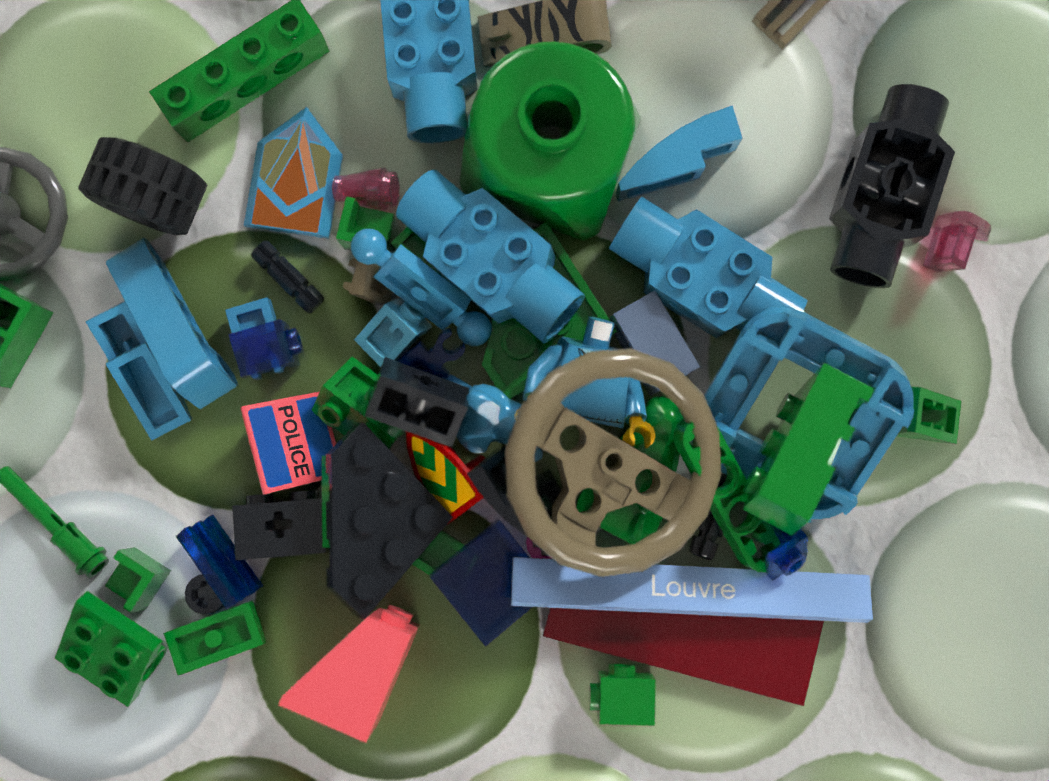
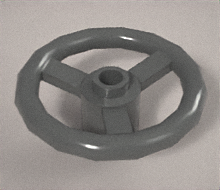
M0 147V236L12 233L34 247V249L15 262L0 264L1 282L21 279L45 265L60 246L68 221L65 191L52 169L30 153L6 147ZM13 166L22 168L35 177L48 197L50 217L45 233L20 218L18 203L8 195Z

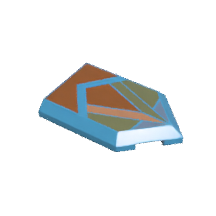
M307 107L258 141L244 220L245 227L330 239L343 155Z

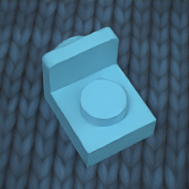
M397 298L385 303L354 341L381 367L385 357L397 361L418 337L426 334L432 328V325L416 309L403 299Z

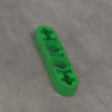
M682 419L674 430L673 440L691 476L693 472L701 476L702 472L699 464L701 449L690 444V441L695 437L692 431L695 426L693 421L686 423ZM718 428L721 450L720 460L726 467L727 478L720 487H717L710 510L739 562L757 572H768L774 569L780 561L782 555L780 541L771 524L748 512L742 523L738 525L731 523L729 518L731 507L739 501L745 503L749 493L743 491L747 480ZM751 534L754 540L765 544L760 549L762 556L759 559L753 557L757 552L756 546L752 539L745 537V535Z

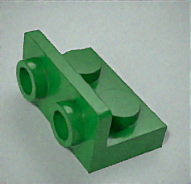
M352 356L322 385L312 411L326 425L335 428L343 435L357 422H364L385 446L391 450L393 444L405 430L365 416L369 397L378 375Z

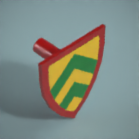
M406 431L407 450L415 477L453 516L449 523L484 498L467 475L485 459L484 456L479 455L464 464L453 447Z

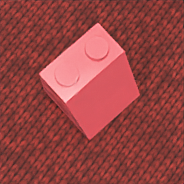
M388 605L387 610L377 609L282 696L279 705L366 743L381 719L420 625L412 622L413 614L402 608Z

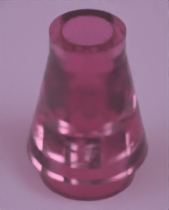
M385 167L349 175H336L332 184L333 197L336 202H345L347 196L356 198L361 206L386 211L388 207H395L398 204L400 194L399 178L395 171H387Z

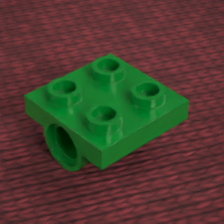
M86 591L75 601L54 659L62 663L70 672L77 673L100 688L106 696L115 698L129 707L139 696L145 681L162 661L166 654L167 646L162 644L163 640Z

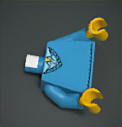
M588 317L583 341L561 337L557 345L549 346L528 368L523 400L525 401L549 372L590 351L618 349L609 346L615 323L601 318ZM629 377L595 380L570 393L561 402L564 407L589 422L623 428L624 422L630 424V427L623 435V442L632 447L635 445L634 432L640 433L643 436L645 449L655 440L654 428L651 424L645 422L647 413L640 381ZM518 410L516 411V413H515V415H514V419H516Z

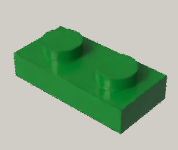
M253 600L164 633L178 676L267 643Z

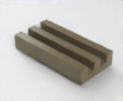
M769 0L754 16L752 23L783 50L831 0H817L784 35L777 30L806 0H793L771 24L766 19L784 0Z

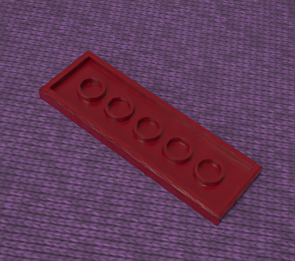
M549 608L543 637L804 706L824 621Z

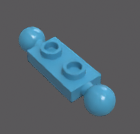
M363 229L354 235L351 241V252L355 259L366 265L377 264L380 266L373 277L437 327L444 330L453 323L457 326V334L460 340L469 346L482 345L489 339L492 326L488 317L477 311L466 312L465 310L471 299L425 264L418 256L402 245L391 253L387 250L384 236L375 229Z

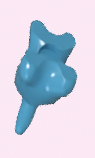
M447 375L445 377L446 380L469 388V394L466 397L468 409L456 435L458 441L466 450L475 454L484 453L492 442H499L507 446L515 422L514 415L522 404L509 399L504 392L495 386L480 384L472 387L453 375ZM539 447L536 448L534 454L535 462L542 459L543 450Z

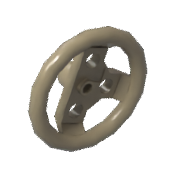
M632 348L590 351L549 372L519 407L505 449L507 496L526 536L559 565L599 577L643 572L680 551L707 518L721 477L720 437L716 421L703 392L674 364ZM629 377L657 387L680 409L686 423L693 422L695 426L692 430L695 436L692 440V446L700 447L701 460L699 461L701 476L693 472L691 479H688L567 409L561 402L570 393L599 379ZM575 425L579 431V441L574 448L564 450L560 445V434L567 426ZM537 447L555 456L563 487L552 506V519L549 518L536 491L534 454ZM649 469L653 477L652 484L645 492L638 493L635 487V479L642 470ZM585 488H591L594 493L592 506L586 511L578 512L575 506L577 494ZM637 503L668 520L661 529L635 544L608 548L595 546L596 532L607 512Z

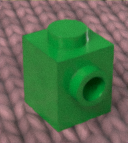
M609 664L608 671H598V683H590L589 710L597 711L599 724L655 726L656 679L651 672H635L636 666L631 664Z

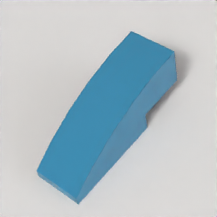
M733 105L706 114L679 128L657 143L620 180L615 193L617 202L699 179L706 167L705 159L735 151L743 137Z
M125 301L86 321V324L109 360L106 363L107 368L151 441L192 420L183 396L174 390L163 375Z

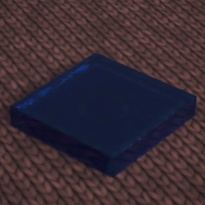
M499 519L495 520L428 575L485 647L532 608L511 606L513 557H530Z

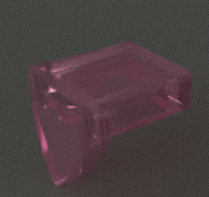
M955 211L938 216L923 266L935 272L965 269L974 240L988 241L992 229L991 225L983 218L968 211Z

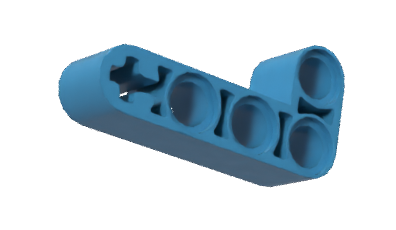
M146 238L140 239L106 261V265L159 368L174 390L194 406L202 409L239 385L225 360L209 346L162 258Z

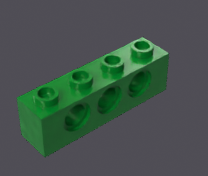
M291 0L150 90L149 93L172 128L188 143L321 58L330 50L320 29L300 0Z

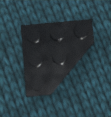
M357 422L326 454V474H329V502H326V540H329V568H326V587L357 618L365 620L453 516L364 422Z

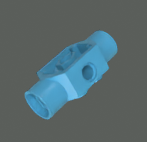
M380 0L387 80L393 97L404 102L407 137L412 141L420 143H443L464 137L467 129L465 97L478 90L469 0Z
M430 170L419 177L402 197L396 210V217L426 242L423 254L426 261L497 323L515 318L540 341L547 343L564 328L581 306L585 294L553 268L556 257L551 245L483 188L465 194L437 170Z
M641 197L627 216L609 247V250L645 272L644 293L646 295L656 291L665 307L716 339L733 329L741 332L749 320L767 307H788L804 311L808 302L807 299L771 278L772 256L697 209L677 219L644 197Z

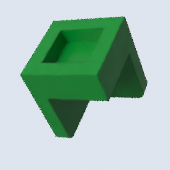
M347 196L336 239L345 250L351 251V241L357 232L363 229H375L384 236L388 250L396 217L393 213L362 207L356 198Z
M135 547L118 549L113 558L119 564L105 584V587L127 600L123 608L128 612L133 613L146 609L171 570Z

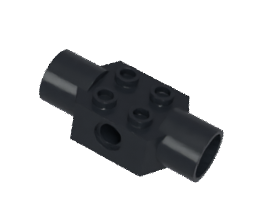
M899 84L890 87L878 122L869 123L855 139L829 220L842 232L830 267V271L839 278L866 287L889 288L892 284L903 248L911 247L929 235L955 151L939 136L949 107L948 99L941 93L913 84Z

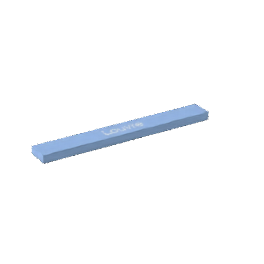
M513 557L511 606L868 623L873 620L869 575L777 570L757 572L753 569L655 564L643 572L599 577L559 565L553 559Z

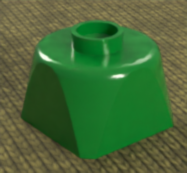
M546 41L533 43L518 48L501 58L483 77L469 114L459 181L463 193L469 194L483 188L518 218L538 225L547 222L552 230L583 241L599 234L641 121L624 81L616 70L599 55L565 42ZM544 126H557L564 129L568 134L563 138L551 140L538 136L535 131Z

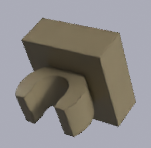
M355 258L349 260L348 265L355 268L352 283L344 282L343 288L348 290L349 294L376 305L383 306L385 303L390 302L393 292L373 277L380 266L377 264L366 265L360 263Z

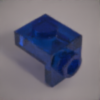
M281 319L229 334L242 378H249L285 366L296 367L300 365L298 354L304 352L300 335L296 328L290 329L289 325Z
M769 524L781 544L765 557L766 575L772 581L782 574L789 576L795 573L805 563L808 536L802 531L803 528L790 535Z

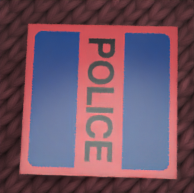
M319 392L240 407L263 495L322 481V456L326 455L336 445L332 427L326 425L312 411Z

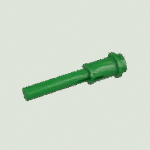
M9 466L0 469V483L52 535L50 542L54 546L56 545L77 566L75 572L79 576L84 574L87 578H92L105 568L109 559L105 556L107 551L103 546L97 548L77 528L74 522L66 524Z

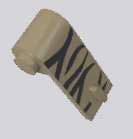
M540 0L478 16L483 66L486 68L492 67L510 52L538 42L559 41L570 43L590 50L597 55L608 51L612 47L606 0Z

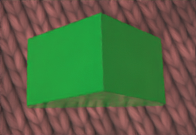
M911 387L914 401L913 418L908 428L903 426L897 436L957 444L961 401L922 387Z

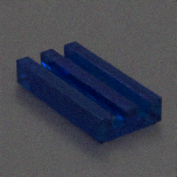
M214 515L207 517L204 521L196 522L192 527L184 528L176 535L182 547L227 610L263 587V584L246 560H235V545Z

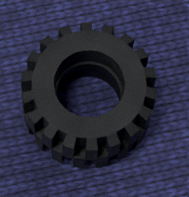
M100 137L78 189L90 201L127 219L167 234L187 235L208 185L196 172L159 152L121 138Z

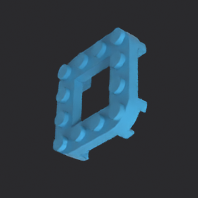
M767 307L744 326L704 396L719 430L747 480L754 467L760 468L765 455L760 453V449L764 440L739 427L780 360L783 361L786 358L813 373L823 363H826L874 388L875 390L869 402H864L851 415L848 425L854 427L855 430L849 442L841 440L831 465L836 469L808 523H811L812 519H826L839 515L842 512L847 515L858 504L857 495L903 426L908 428L914 414V401L909 379L901 366L890 357L811 315L794 308ZM721 463V472L727 475L726 467Z

